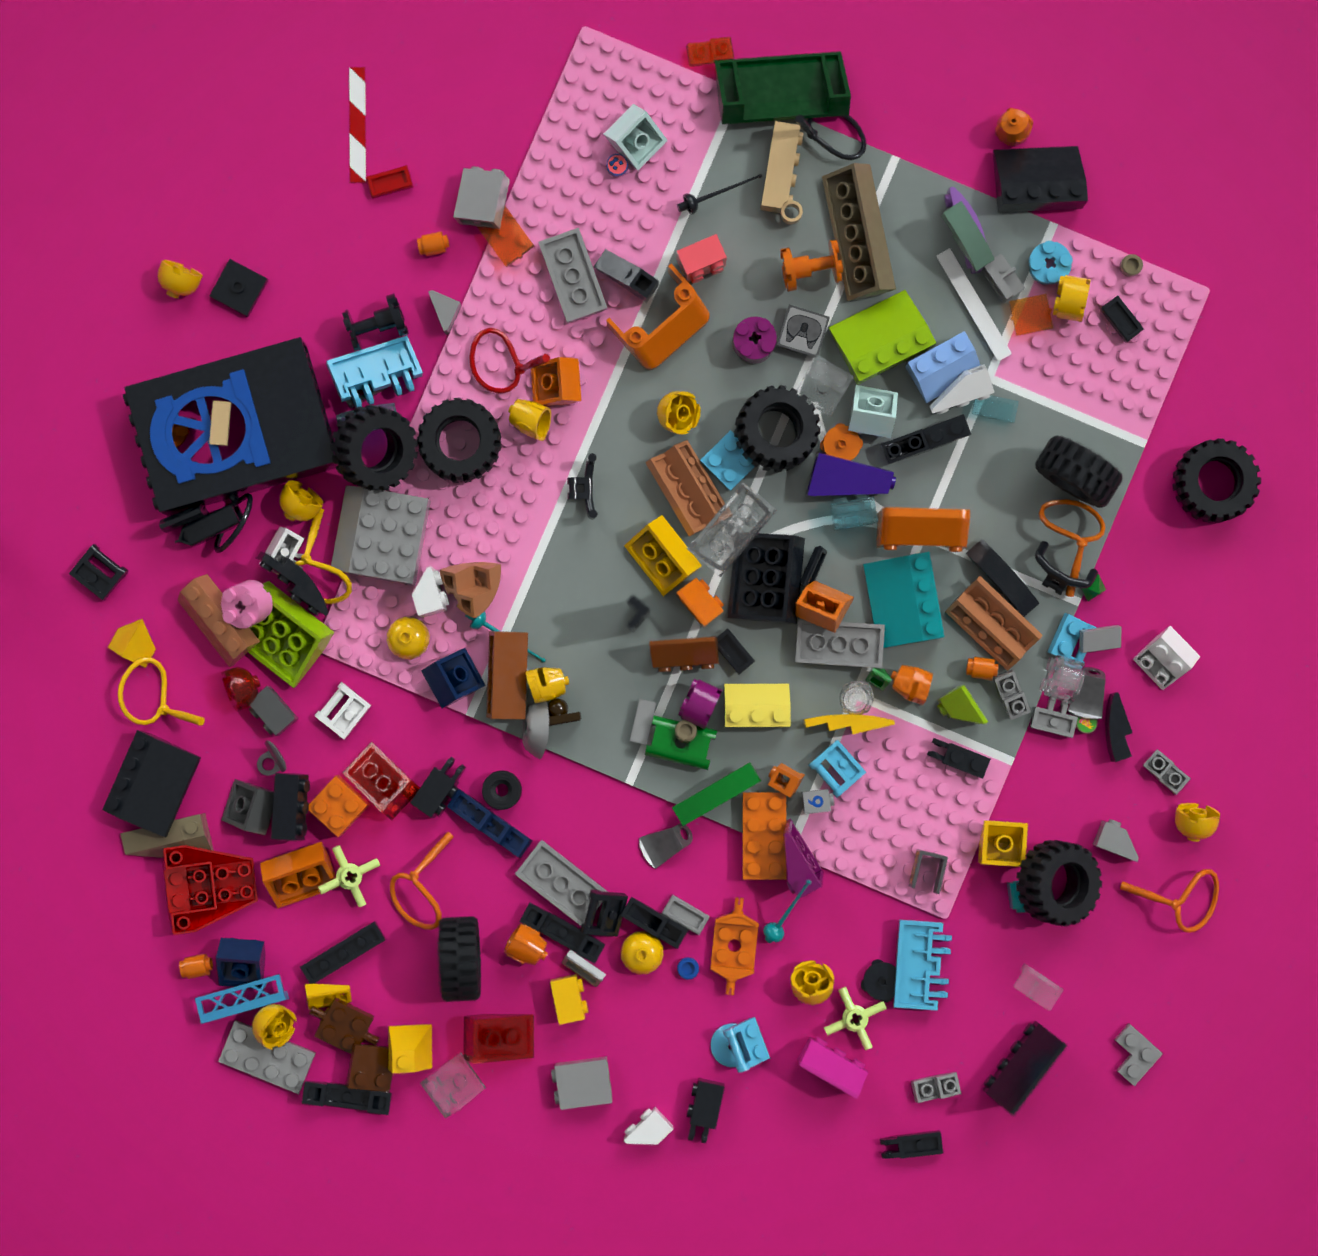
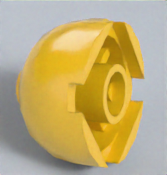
M170 260L161 261L158 270V282L162 288L167 290L166 294L174 298H179V295L188 296L194 293L202 278V274L191 268L190 271L183 267V264Z
M672 391L666 394L660 400L657 407V417L662 427L679 435L689 433L687 431L695 428L700 419L701 411L700 405L694 399L696 397L686 391Z
M294 480L288 481L279 495L281 509L284 511L285 517L291 521H309L318 514L323 506V500L314 490L308 488L307 492L301 488L302 483Z
M402 617L390 625L386 641L389 649L395 656L401 659L412 660L426 652L430 634L427 626L422 621L414 617Z
M1197 803L1179 804L1176 809L1175 824L1177 829L1188 840L1198 842L1200 839H1206L1215 833L1220 818V813L1210 806H1206V809L1197 808L1199 806Z
M647 931L632 933L624 940L621 948V959L625 967L639 975L655 971L661 965L664 956L663 945L660 940Z
M813 960L798 964L791 975L790 984L793 994L799 1001L808 1005H817L826 1001L832 994L834 986L832 970L826 964H816V961Z
M280 1004L267 1005L254 1017L252 1023L253 1035L261 1045L270 1050L275 1046L282 1047L289 1041L295 1031L293 1024L294 1021L296 1022V1016L291 1010Z

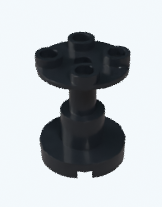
M395 293L386 296L389 307L374 311L373 317L354 323L348 309L342 313L347 332L351 331V342L355 351L362 350L358 335L378 328L380 332L396 327L400 337L409 334L407 325L405 326L404 316Z

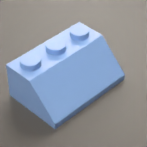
M964 331L909 361L905 367L927 404L939 397L963 371L980 366V362L971 341Z

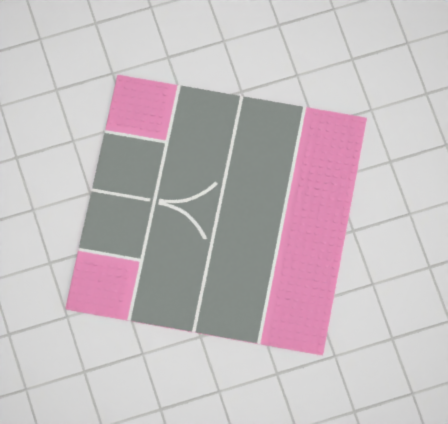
M584 26L578 35L507 199L500 229H494L410 423V427H413L416 433L413 437L417 439L419 436V425L423 423L424 415L426 413L429 414L434 405L438 406L446 399L449 401L454 400V398L473 400L475 403L483 405L492 414L498 425L502 444L501 451L498 453L499 458L497 462L493 463L492 469L489 472L486 471L482 474L483 477L472 479L471 482L459 481V483H455L450 480H444L437 474H434L420 456L419 445L415 447L418 455L413 460V464H415L413 470L409 469L407 472L409 476L405 480L400 479V484L396 487L390 486L389 490L385 491L428 498L431 501L416 585L345 573L352 583V592L344 601L332 604L324 624L334 631V634L322 654L438 703L421 671L435 661L466 648L486 686L447 707L522 739L524 719H490L486 717L489 631L491 630L485 626L479 629L470 628L472 621L465 617L466 614L457 607L458 601L453 594H447L449 605L446 606L447 611L424 618L418 616L412 597L427 567H433L440 572V569L462 563L491 562L501 564V577L497 593L489 607L485 610L486 622L500 631L528 632V649L541 658H545L546 661L541 662L540 659L528 653L527 671L541 667L561 668L564 677L568 676L569 685H566V694L557 698L563 699L567 703L568 713L581 712L582 719L580 721L549 726L547 750L676 805L749 762L761 781L743 792H779L768 785L771 780L768 775L774 766H779L783 763L793 770L805 774L796 793L791 798L786 796V822L791 818L821 867L946 919L952 910L979 845L983 822L990 819L1033 716L1034 707L1038 704L1057 657L1047 653L1064 613L1074 616L1084 594L1081 588L1076 587L1074 597H1068L1065 595L1067 586L1062 594L1059 595L1055 593L1054 589L1046 588L1042 585L1047 573L1035 559V552L1042 541L1048 542L1049 546L1044 554L1045 559L1052 567L1070 576L1079 546L1076 540L1061 535L1043 524L1038 514L1041 505L1051 500H1075L1092 507L1102 517L1105 523L1104 535L1099 540L1088 542L1087 546L1084 547L1081 568L1077 579L1085 580L1089 571L1094 569L1210 290L1206 286L1142 260L1143 268L1141 272L1134 277H1128L1120 269L1122 259L1129 255L1125 252L1027 211L998 213L996 198L868 144L865 153L859 159H840L813 139H809L807 133L801 127L800 132H803L802 145H797L796 153H800L799 164L794 166L793 174H797L795 187H790L789 195H793V201H797L802 206L803 213L798 223L793 225L786 224L781 218V213L761 210L775 121L722 125L717 82L715 80ZM635 104L649 114L668 141L639 170H636L628 162L627 172L623 176L615 177L607 170V160L611 155L620 153L611 145L604 136V133ZM795 119L778 120V122L799 125ZM813 121L811 122L812 128L817 130L818 136L835 150L849 155L860 151V141ZM853 163L870 164L896 290L879 296L847 301L843 278L842 281L836 283L832 269L811 272V277L796 279L797 290L787 292L782 272V262H784V259L780 258V249L789 247L792 258L808 255L809 259L830 256L829 240H835L822 176ZM762 174V178H757L698 203V210L692 215L689 214L688 210L679 212L677 204L684 202V194H692L697 199ZM949 187H955L976 213L993 257L995 258L1002 254L1011 268H1016L1015 274L1025 289L1005 303L1002 302L982 271L971 274V269H967L965 255L952 237L953 233L941 217L943 212L950 209L945 204V195ZM788 207L784 211L785 215L791 219L799 215L795 207ZM579 228L608 310L567 324L538 242ZM717 234L727 257L726 267H723L724 270L716 275L709 273L703 276L704 279L692 284V282H689L709 311L708 323L656 369L648 370L644 368L607 327L606 320L610 317L623 333L631 327H641L649 335L680 308L674 299V291L678 284L668 274V265L672 263L683 276L676 260L677 250ZM1053 241L1065 246L1073 258L1069 276L1091 279L1082 322L1056 318L1057 316L1053 315L1056 297H1061V295H1057L1059 283L1043 285L1031 276L1028 260L1031 252L1039 244ZM949 248L1012 353L1000 361H997L936 257ZM605 249L643 269L659 280V286L647 303L594 268V265ZM1052 258L1050 260L1045 259L1047 268L1051 266L1055 268L1056 265ZM906 290L936 341L934 348L965 331L976 351L980 365L985 364L995 393L990 394V397L987 399L978 400L977 398L969 401L970 403L966 406L957 407L956 405L950 407L949 411L945 413L932 414L929 406L936 399L927 404L925 403L905 367L909 361L920 355L859 384L860 386L898 392L896 420L891 438L858 433L859 437L863 440V446L858 455L851 460L893 471V476L896 477L894 489H890L889 494L809 496L806 492L817 452L825 454L820 449V443L824 440L826 433L835 427L836 424L843 423L849 426L854 391L857 385L828 328ZM1116 296L1121 298L1144 328L1143 331L1127 343L1124 342L1100 311L1104 305ZM789 305L830 317L817 359L776 347ZM754 316L768 319L773 325L777 336L773 353L765 361L756 364L748 363L741 359L733 348V335L737 325L742 320ZM495 328L505 333L511 341L521 364H526L543 354H548L550 359L557 357L578 358L582 401L568 405L546 406L551 409V423L544 441L522 434L509 422V407L514 405L517 399L533 401L531 369L520 374L518 385L506 393L488 391L476 381L472 374L469 359L471 345L475 336L481 330ZM494 333L483 335L476 346L474 355L477 373L486 384L492 387H509L514 383V369L516 367L503 338ZM752 336L751 340L749 341H753L754 344H757L759 339H756L755 336ZM779 385L786 386L788 391L792 388L798 390L797 394L799 396L803 394L807 396L806 402L809 405L811 403L814 404L816 408L813 411L814 415L818 414L820 419L817 426L821 427L820 434L817 436L819 440L810 455L801 464L788 471L783 469L782 472H775L774 469H770L768 472L762 470L763 466L758 465L731 491L703 465L731 514L689 537L645 462L663 454L674 445L688 440L698 459L701 460L730 430L734 433L737 427L735 421L739 411L745 402L760 389L765 390L768 386H774L777 389ZM672 391L689 392L696 397L694 399L700 405L701 411L698 424L695 428L687 431L689 432L687 434H674L664 429L658 421V404L666 394ZM777 411L765 412L758 421L759 431L769 444L777 447H787L795 440V426L785 414ZM962 414L965 415L972 435L934 450L888 464L881 444ZM452 422L440 434V448L450 459L457 461L466 460L473 456L479 447V433L469 422ZM1056 435L1069 438L1099 454L1122 473V482L1107 506L1097 508L1071 496L1045 479L1036 470L1035 462L1050 438ZM591 453L597 456L593 472V502L598 514L593 520L587 516L585 500H568L567 493H569L567 478L584 477L586 460ZM578 485V492H584V485ZM1060 504L1050 506L1044 511L1045 517L1049 522L1077 534L1081 538L1095 536L1100 532L1099 522L1094 515L1081 507ZM888 507L970 510L967 548L963 549L962 552H949V548L945 546L902 545L897 546V550H884V546L876 548L877 513L882 508ZM661 515L664 516L702 565L664 597L624 547L647 524ZM736 532L796 535L805 538L802 576L814 548L822 546L826 549V557L815 581L854 597L841 621L850 623L873 624L863 564L930 551L945 637L883 648L881 668L885 669L890 677L893 671L897 672L901 665L919 667L933 673L925 704L922 706L904 699L903 696L892 689L893 679L884 691L867 682L865 679L873 669L870 667L795 663L798 619H801L797 617V624L727 618ZM981 539L1009 565L1039 602L1024 618L1043 636L1008 670L1015 671L1031 712L1013 720H1010L993 678L991 681L971 678L970 675H966L968 658H994L945 612L979 576L1009 603L1007 597L965 554ZM695 578L699 581L703 579L710 587V590H708L712 597L717 596L724 604L722 607L724 612L705 628L699 624L676 596L680 589ZM343 580L335 598L340 597L347 591ZM442 584L440 585L441 590L445 593L446 590L444 588V585ZM802 584L800 586V595L805 588ZM632 595L650 609V615L634 633L627 626L637 614L627 603V600ZM402 617H414L422 621L427 626L430 634L426 652L412 660L401 659L395 656L389 649L386 641L390 625ZM728 628L755 660L752 665L738 675L718 651L719 664H714V669H701V665L693 666V670L680 671V667H671L670 672H658V668H653L649 641L718 637ZM995 660V664H998L997 676L1008 672ZM694 679H700L722 689V693L706 725V728L717 730L715 740H710L706 757V759L710 760L708 770L646 756V746L652 745L656 728L652 724L647 745L630 741L639 699L656 702L655 716L682 721L683 719H681L678 713L684 699H690L687 697V694ZM528 681L526 686V709L529 705L535 703ZM724 684H789L791 727H724ZM965 685L988 722L986 724H974L951 719L947 715L943 716L937 707L939 704L937 699L957 686ZM855 714L894 720L895 725L851 734L849 727L828 731L826 723L805 728L803 719L825 715ZM527 722L525 723V735L527 732ZM677 738L675 739V745L678 748H685L687 746V743L680 742ZM933 738L948 744H955L990 758L991 760L984 778L981 779L928 756V751H934L944 756L947 750L944 747L934 745L932 743ZM839 740L866 773L839 797L836 798L833 794L834 806H831V811L804 814L801 792L829 789V793H833V790L816 770H812L808 765L831 744ZM826 759L821 762L839 785L845 782ZM783 775V778L788 781L789 778ZM743 792L702 816L743 833ZM917 849L948 857L939 894L934 893L933 888L940 858L932 856H922L915 888L909 887Z

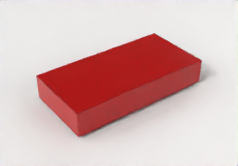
M407 165L366 177L372 199L413 188Z

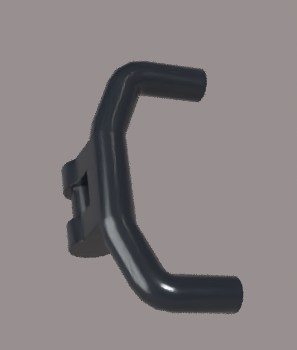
M594 453L589 454L587 457L584 477L567 478V485H569L568 500H585L587 516L591 520L595 519L598 514L593 502V472L597 459ZM578 485H584V492H578Z
M1046 541L1040 543L1035 552V559L1047 573L1042 583L1043 586L1046 588L1050 587L1055 590V593L1061 595L1067 585L1088 588L1094 583L1098 575L1096 569H1091L1085 580L1072 578L1051 566L1044 557L1049 544Z

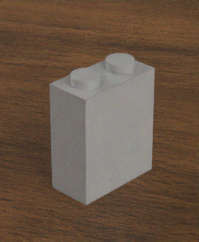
M475 166L471 167V169L463 168L453 217L459 224L500 229L510 179L499 169L485 171Z
M607 1056L555 1063V1069H551L553 1083L557 1082L558 1091H554L555 1104H560V1110L612 1103L613 1098Z

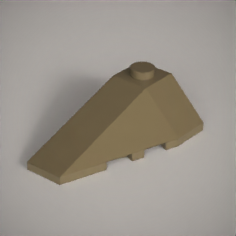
M205 813L174 820L167 837H162L143 828L121 833L125 855L163 858V848L182 845L214 851Z

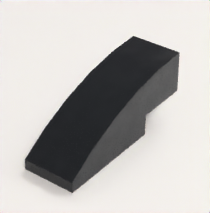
M1114 692L1110 694L1107 704L1105 735L1111 762H1118L1132 757L1125 736L1133 732L1119 693Z
M634 897L630 898L620 915L677 949L689 932V929Z

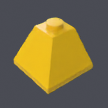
M432 1024L388 1026V1070L391 1073H410L432 1068Z

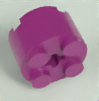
M754 316L742 320L737 325L733 335L735 353L748 363L756 364L765 361L774 351L777 341L776 331L770 321L762 317ZM752 336H755L756 339H759L757 344H754L753 341H749L751 340Z
M694 679L687 694V697L690 699H684L678 715L681 716V719L705 729L722 693V689L700 679Z

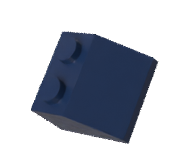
M466 648L435 661L421 671L442 709L486 686Z
M221 938L216 955L219 986L236 987L264 979L266 956L264 941ZM263 984L256 985V986L261 989V987H262Z

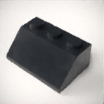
M275 773L271 839L305 840L307 833L306 814L309 809L307 802V793L310 789L309 775Z

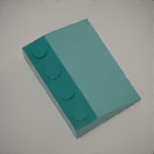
M930 551L863 564L873 624L885 625L883 648L945 637Z

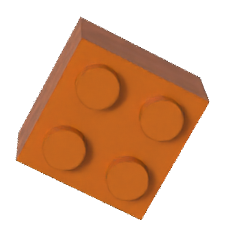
M336 775L309 804L308 810L337 837H340L371 804L340 775Z

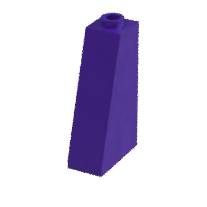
M817 452L806 494L809 496L889 494V490L894 489L896 477L893 476L894 472Z

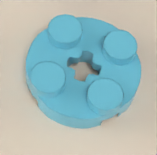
M1046 241L1035 247L1028 260L1031 276L1043 285L1058 284L1060 276L1065 277V275H1069L1073 262L1068 249L1062 244L1053 241ZM1052 258L1056 265L1055 268L1052 266L1047 268L1045 259L1050 260Z

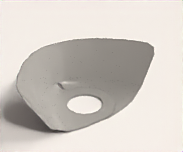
M547 701L529 705L523 721L522 743L525 750L536 758L541 759L546 749L549 734ZM527 722V732L525 735V723Z

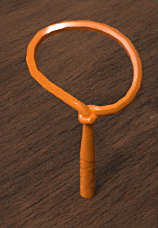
M1069 499L1048 501L1041 505L1038 513L1040 520L1047 528L1077 541L1079 547L1070 577L1078 578L1084 547L1087 546L1088 542L1099 540L1104 535L1105 523L1096 510L1082 502ZM1060 504L1081 507L1094 515L1099 522L1100 532L1095 536L1081 538L1079 535L1049 522L1045 517L1044 511L1050 506ZM1067 585L1065 595L1074 597L1076 587Z
M447 832L414 871H411L409 874L398 873L390 881V895L396 909L408 922L425 930L438 928L439 921L442 919V913L436 900L418 881L419 873L454 838L450 832ZM405 878L413 882L434 908L436 914L435 923L424 924L418 922L403 910L395 894V882L397 879Z
M1203 869L1192 878L1180 899L1173 901L1124 881L1121 884L1120 890L1172 906V909L1175 910V919L1179 929L1183 932L1191 933L1201 929L1211 918L1218 900L1219 880L1213 870ZM1209 874L1214 882L1213 899L1210 908L1199 924L1193 927H1185L1181 921V905L1185 902L1199 879Z

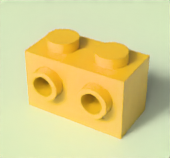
M577 974L551 979L550 983L559 1025L584 1020L585 1014L589 1012L586 1000L582 1001L581 992H584L582 979H578Z

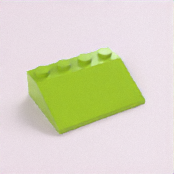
M906 290L828 328L857 385L934 348L936 345V341L927 323Z
M268 581L263 583V588L266 592H270L272 596V612L265 620L249 627L260 642L248 653L291 687L295 688L325 650L334 631Z

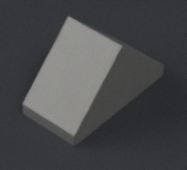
M428 291L443 331L447 335L450 333L462 305L459 301L436 291Z

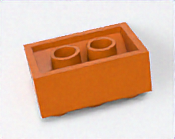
M322 841L260 863L262 881L277 908L321 894L318 886L336 878L330 857Z

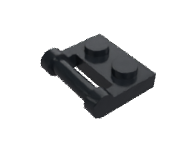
M93 544L69 574L105 601L117 584L127 575L128 570L124 566L120 567L102 553L96 544ZM95 557L114 572L115 575L111 579L92 564L90 560Z
M591 889L589 898H591L580 932L587 935L618 937L623 918L620 915L626 907L628 896L625 893L603 892ZM603 901L597 926H593L598 902Z

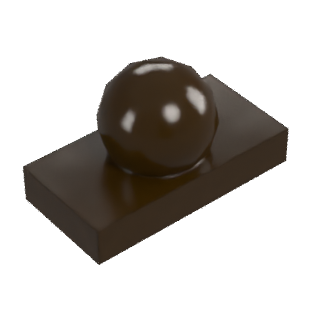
M555 698L548 703L549 726L580 721L582 719L581 712L568 713V705L563 699Z

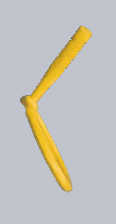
M321 508L312 520L305 553L301 555V560L295 563L298 566L308 564L327 570L343 579L347 591L340 597L324 599L325 604H335L349 597L352 592V583L348 576L340 569L311 560V549L317 537L324 509Z
M146 657L138 659L123 674L118 686V703L121 711L130 721L140 725H148L154 723L161 715L169 714L180 720L200 726L205 722L203 717L184 711L173 710L166 705V671L156 659ZM148 662L157 666L161 672V704L152 719L139 720L133 717L126 709L123 701V689L131 672L140 664Z

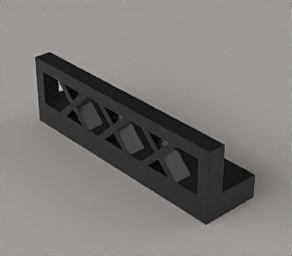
M632 595L627 600V603L637 614L627 626L634 633L650 615V609Z

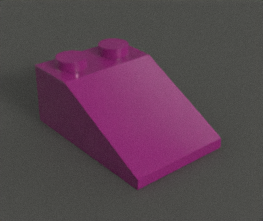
M790 818L786 822L784 832L788 876L787 885L792 894L796 893L798 895L805 886L806 881L810 880L811 883L800 897L802 898L822 887L824 872Z

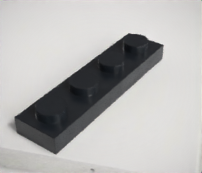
M376 921L300 968L309 983L315 984L382 943L386 938Z

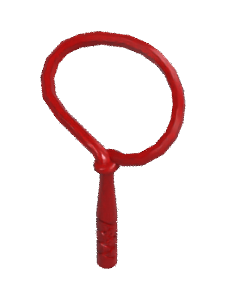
M487 328L481 330L475 336L471 345L469 359L472 374L483 388L494 393H506L518 385L520 374L525 373L528 369L549 362L550 356L543 354L526 364H521L507 335L499 329ZM494 333L503 338L516 366L514 369L515 380L509 387H492L486 384L477 373L474 359L475 350L480 338L485 334Z

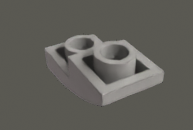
M1014 670L993 677L1010 720L1031 712Z
M1158 749L1143 765L1175 795L1191 779Z
M957 1072L911 1081L916 1103L961 1094Z

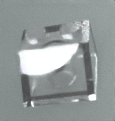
M816 355L797 388V394L799 396L803 394L807 396L806 402L809 405L813 403L816 409L831 417L854 376Z
M461 1052L420 1082L444 1118L459 1111L486 1088Z

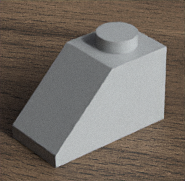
M1109 819L1108 822L1101 821L1093 845L1137 862L1139 857L1127 830L1121 828L1122 823Z

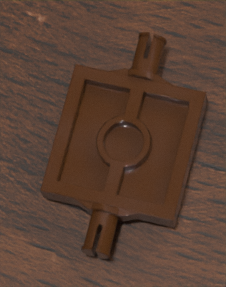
M336 997L325 1011L312 1006L309 1014L320 1019V1025L314 1037L350 1054L353 1043L361 1044L364 1040L373 1045L378 1043L379 1037L368 1032V1028L374 1019L373 1015Z

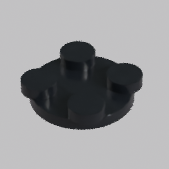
M875 959L864 974L861 988L867 991L874 999L884 1002L891 1001L894 997L896 967L880 959Z

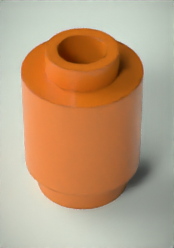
M442 231L422 235V238H417L420 255L431 256L446 253V248L450 247L448 236L443 235Z
M982 657L968 658L966 675H970L971 678L991 681L993 676L997 677L998 664H995V659Z
M207 954L186 957L179 962L180 974L182 978L187 977L188 979L210 975V970H213L212 958L208 957Z

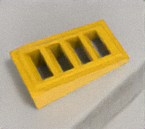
M305 984L308 1010L312 1009V1006L317 1008L330 1006L335 997L347 1003L352 1002L350 985Z

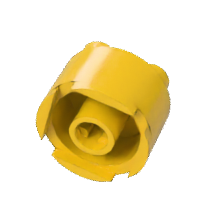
M1065 275V277L1060 276L1057 295H1061V297H1056L1053 315L1057 316L1056 318L1078 322L1083 321L1091 279Z

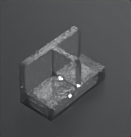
M1024 963L1020 969L1022 973L1013 987L1050 1011L1064 989Z

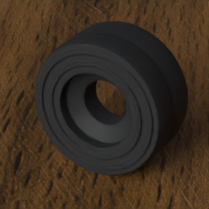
M496 771L490 774L483 783V798L492 808L498 810L509 809L521 797V783L517 776L511 772ZM499 784H505L508 787L506 796L502 797L496 793V787Z

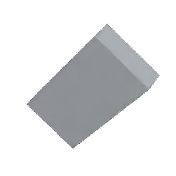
M1114 625L1080 630L1079 651L1086 653L1121 648L1122 627Z
M673 894L662 911V914L700 935L710 917Z
M571 949L562 960L563 965L595 987L600 984L606 975Z

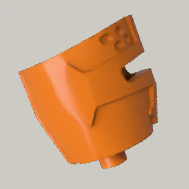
M1009 108L997 121L995 134L1006 145L1017 146L1025 142L1029 137L1033 126V119L1022 110Z
M901 665L898 671H893L891 678L894 680L892 689L903 696L904 699L923 706L928 697L933 673L919 667Z
M520 923L509 937L504 953L521 964L536 965L540 959L545 960L548 954L545 951L547 942L540 936L538 931Z

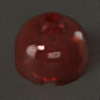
M241 667L221 672L222 675L226 676L222 678L228 698L230 701L235 700L237 704L233 708L238 712L249 707L256 699L258 694L257 688L261 687L257 675L252 676L247 669Z

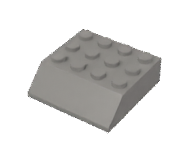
M346 486L331 566L340 569L343 573L416 585L431 501L428 498L389 491H371L362 487Z

